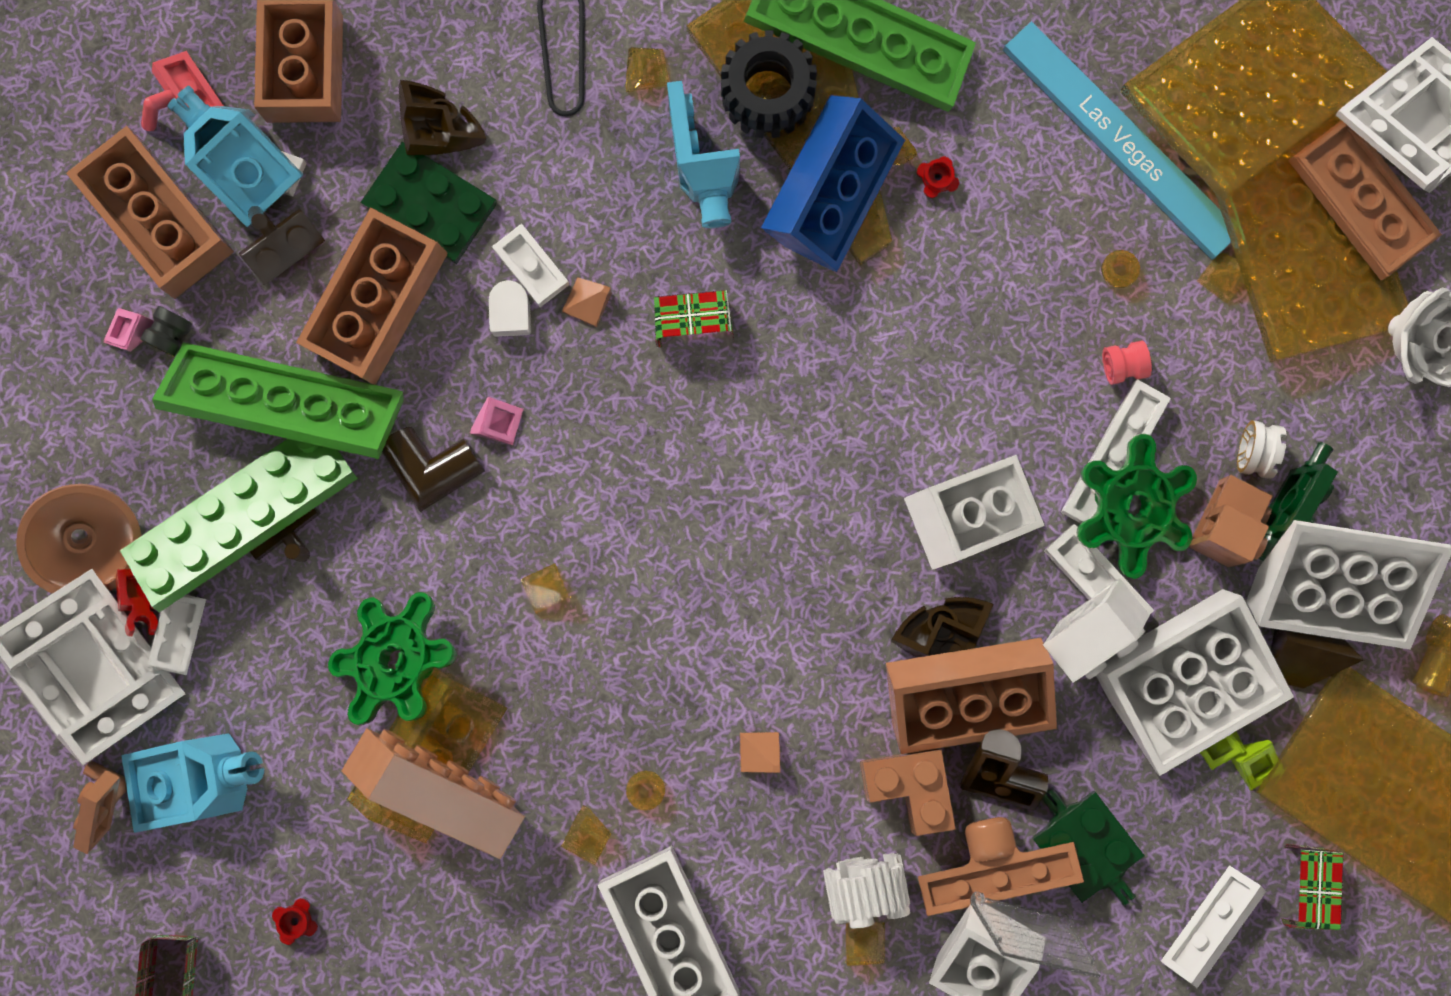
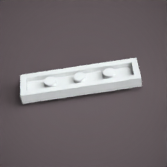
M1138 379L1134 381L1089 462L1099 460L1106 463L1112 470L1117 471L1121 469L1126 461L1127 444L1130 439L1138 434L1151 435L1171 398ZM1081 477L1061 513L1080 524L1093 517L1098 506L1095 502V491L1088 488Z

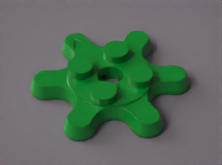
M1138 434L1130 439L1127 444L1126 461L1121 469L1115 471L1109 468L1106 463L1094 460L1087 463L1081 470V479L1088 488L1095 491V502L1098 506L1093 517L1078 526L1076 531L1077 538L1087 548L1099 547L1107 540L1116 541L1119 548L1118 567L1126 577L1132 579L1141 577L1146 571L1147 553L1154 543L1164 542L1174 551H1183L1190 546L1192 541V531L1188 525L1182 523L1177 518L1175 507L1181 496L1195 488L1197 483L1196 472L1187 465L1177 466L1169 473L1161 472L1155 464V440L1148 434ZM1133 495L1138 496L1141 501L1139 513L1135 516L1127 512L1130 510Z
M417 592L409 598L404 610L394 617L387 615L386 609L380 600L374 597L363 600L357 610V617L363 628L361 640L353 648L336 650L329 658L328 669L333 676L340 678L352 676L357 682V693L349 704L347 714L353 724L360 726L372 722L381 706L387 701L395 703L398 715L405 721H416L425 715L427 703L421 692L423 680L432 674L434 668L441 669L451 666L457 656L456 650L450 641L446 639H427V624L435 611L434 601L427 593ZM399 650L398 661L395 664L396 669H389L390 655L394 651Z

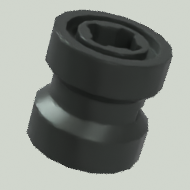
M158 306L153 314L154 322L152 326L144 330L140 340L175 357L180 349L179 342L177 341L178 338L181 339L182 335L188 334L193 323Z

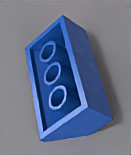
M830 95L761 229L784 247L837 272L905 139L863 99Z

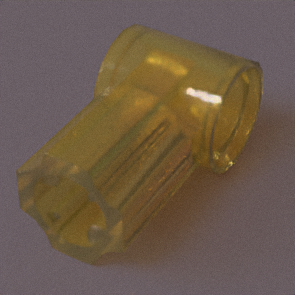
M1440 614L1434 619L1429 628L1430 630H1428L1425 641L1429 646L1412 683L1431 694L1448 698L1451 692V617Z

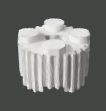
M883 854L884 862H878L877 859H864V857L845 859L836 863L837 870H832L831 868L823 870L831 916L836 924L850 923V928H864L874 924L873 917L886 915L888 919H897L910 914V898L900 854Z

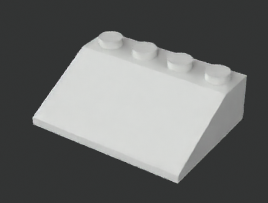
M1294 520L1258 568L1246 602L1260 627L1411 650L1451 557V545Z
M1224 589L1138 638L1137 642L1139 645L1132 652L1122 658L1115 654L1105 661L1107 667L1096 675L1107 698L1159 776L1294 697L1243 596Z

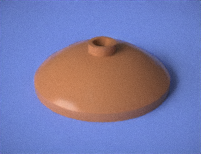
M72 484L48 491L29 506L18 527L16 547L19 561L26 574L34 583L47 592L53 594L90 569H93L108 591L116 588L117 569H130L120 550L142 535L134 512L119 496L98 486ZM77 529H82L86 531L87 536L82 540H76L72 537V533Z

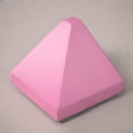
M118 308L104 343L131 352L143 342L140 338L144 330L150 328L154 321L143 315Z
M487 397L471 428L470 434L513 445L523 409Z

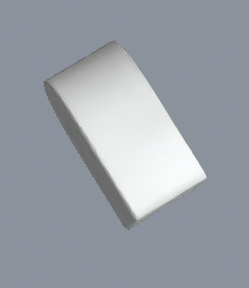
M506 280L499 282L490 292L489 325L493 336L531 334L529 297L522 285L515 281Z

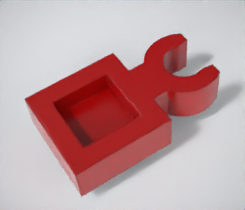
M117 569L118 611H130L125 623L127 636H133L135 631L134 623L138 621L145 622L148 625L149 635H154L158 626V620L156 615L150 610L155 609L151 606L131 569Z

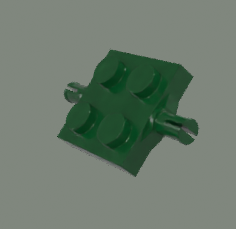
M1318 442L1309 460L1305 461L1301 467L1291 469L1269 506L1272 511L1265 524L1269 528L1264 538L1268 539L1264 552L1258 558L1259 560L1264 562L1294 520L1314 523L1315 518L1313 515L1319 504L1325 502L1333 492L1334 484L1332 482L1338 471L1326 464L1330 454L1334 451L1328 444Z
M1049 788L1047 792L1055 801V804L1046 794L1042 800L1053 813V816L1047 826L1035 834L1032 839L1040 849L1074 842L1084 882L1069 885V887L1081 903L1099 890L1109 887L1123 906L1128 904L1129 901L1120 889L1125 892L1131 901L1136 895L1122 877L1128 868L1145 855L1094 790L1079 802L1066 806L1054 788Z

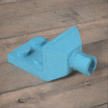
M682 81L668 82L669 110L680 188L693 202L700 203L702 227L720 228L731 224L727 199L732 197L739 181V149L699 154L692 94H684Z
M187 86L177 94L179 96L177 99L173 98L167 105L188 127L184 132L185 165L246 227H249L252 224L248 217L249 208L258 206L265 212L304 174L254 124L251 119L255 114L251 110L225 106L210 107L200 99L190 86Z
M229 733L180 741L121 755L134 833L242 811L247 793V784L258 783L264 775V768L249 769L252 765L263 763L260 755L256 752L241 754L240 748Z

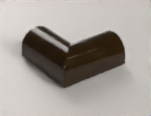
M412 427L402 428L389 435L382 451L420 512L485 472L464 438L432 458Z
M994 729L985 734L961 779L960 788L1034 811L1047 792L1048 774L1018 766L1021 759L1020 742L1012 733L1002 729Z

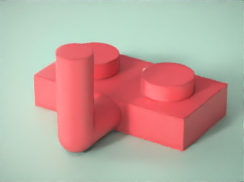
M187 51L152 63V73L164 91L145 98L141 126L146 131H154L157 127L159 110L167 107L173 98L177 99L179 97L177 94L187 86H190L206 105L208 104L210 107L224 106Z

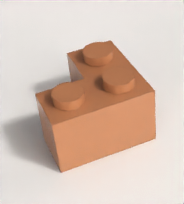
M1232 475L1220 479L1192 536L1189 548L1227 567L1249 563L1253 559L1257 560L1267 546L1268 539L1264 538L1269 526L1265 524L1272 511L1268 505L1273 496Z
M941 749L860 761L866 800L876 802L905 797L911 833L915 836L956 830Z

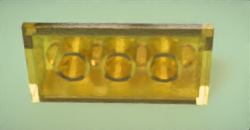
M434 668L432 674L422 682L421 692L427 703L425 715L416 721H405L397 715L389 731L405 740L404 744L414 749L416 745L422 746L437 755L436 760L446 765L450 760L470 772L508 708L456 676L440 668ZM356 786L353 787L346 799L368 820L423 843H427L434 829L368 800Z

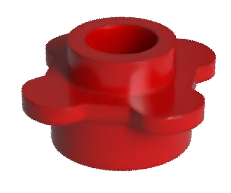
M942 156L928 164L921 163L918 166L917 175L923 180L925 186L923 192L928 198H936L938 193L944 191L954 192L957 190L959 179L955 177V171L952 166L953 162L950 158ZM935 175H941V180H936Z
M299 898L293 905L286 908L280 906L273 911L272 919L280 935L279 939L283 944L291 945L297 938L303 935L310 937L316 933L318 924L311 918L308 900ZM293 918L298 919L297 925L292 924L291 921Z

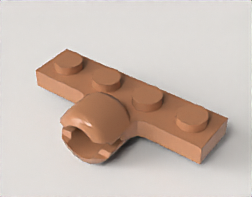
M1004 817L973 822L966 827L965 837L970 853V861L967 865L918 876L927 916L968 908L973 900L980 904H986L1084 882L1074 842L1030 852H1021L1016 845L1011 822Z

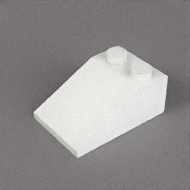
M1017 455L904 498L932 570L960 561L1045 526Z

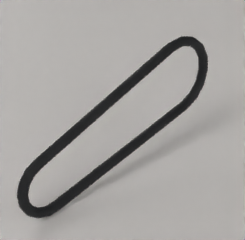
M538 0L537 13L548 104L554 113L560 116H571L580 111L584 103V0H578L579 100L576 107L568 111L558 109L553 102L542 8L543 0Z

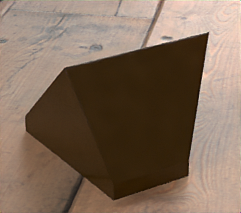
M1275 629L1270 651L1287 684L1290 686L1304 689L1364 661L1345 639Z

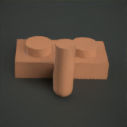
M92 760L86 765L83 774L96 780V782H89L82 789L77 801L80 804V811L73 825V829L76 830L73 848L85 854H88L109 831L115 804L127 792L124 776Z

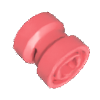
M1144 341L1131 342L1127 348H1120L1115 345L1103 349L1102 361L1109 384L1123 383L1126 378L1130 377L1140 380L1151 376V357Z

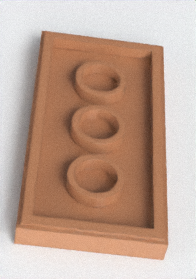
M1340 121L1288 160L1380 280L1390 276L1442 235L1378 151L1343 121Z

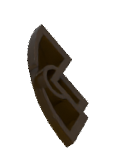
M400 80V117L407 155H438L459 152L485 144L486 136L480 123L466 107L461 106L460 113L467 122L457 116L458 110L452 102L445 100L446 93L421 83Z
M951 597L945 598L944 605L936 606L929 610H926V607L923 606L902 622L892 637L891 642L916 658L974 649L994 604L976 598Z

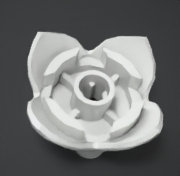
M1442 287L1434 292H1423L1418 298L1411 301L1400 315L1395 316L1388 326V332L1393 337L1392 342L1395 355L1403 365L1407 380L1414 384L1423 381V377L1437 385L1451 387V292L1448 288Z

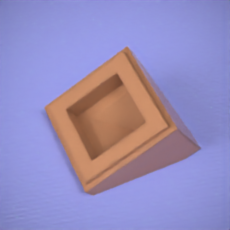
M577 277L562 312L597 327L612 295L611 288Z
M779 732L740 733L741 772H780Z

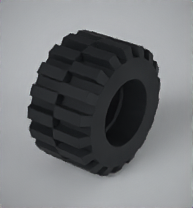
M765 30V37H759L757 32L749 34V42L746 43L743 39H740L735 43V52L729 50L726 55V64L722 65L721 97L725 112L729 111V119L734 125L739 121L741 122V131L748 134L750 129L756 130L755 137L764 138V132H771V137L777 138L780 137V130L784 129L787 134L795 131V123L797 122L799 125H802L806 120L807 112H811L817 85L816 65H812L813 57L809 50L802 53L803 44L798 39L793 43L789 42V34L782 32L780 38L773 36V30ZM772 71L782 75L789 82L791 88L779 98L763 99L754 95L748 89L746 83L759 72Z

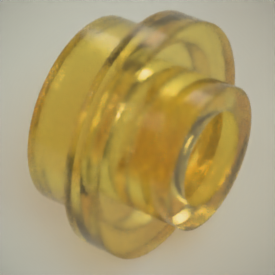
M1113 251L1103 260L1101 266L1102 276L1113 287H1128L1139 276V261L1129 251ZM1122 264L1126 268V274L1123 276L1116 274L1114 265Z
M640 771L629 779L626 795L629 802L635 808L651 810L662 802L665 796V784L662 778L655 772ZM642 783H649L653 787V794L648 798L642 797L639 794L638 788Z

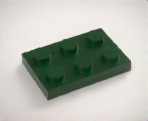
M403 141L360 202L368 210L371 207L438 242L448 253L446 258L456 265L497 205L495 198L425 155H407Z

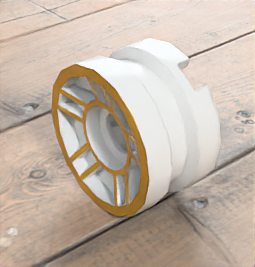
M1250 421L1245 427L1240 440L1237 457L1238 471L1248 475L1257 472L1262 478H1274L1278 470L1273 468L1276 464H1282L1286 444L1281 443V437H1286V429L1278 425L1265 427V424L1262 422Z

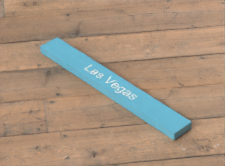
M1032 21L1005 45L1003 51L1211 260L1242 232Z

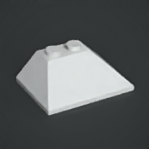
M1433 37L1343 106L1336 114L1346 125L1429 193L1451 176V52Z
M90 569L0 627L1 663L54 735L82 766L185 695V692L170 672L147 667L151 647L136 627L133 636H127L125 623L128 616L124 611H118L117 601L93 569Z

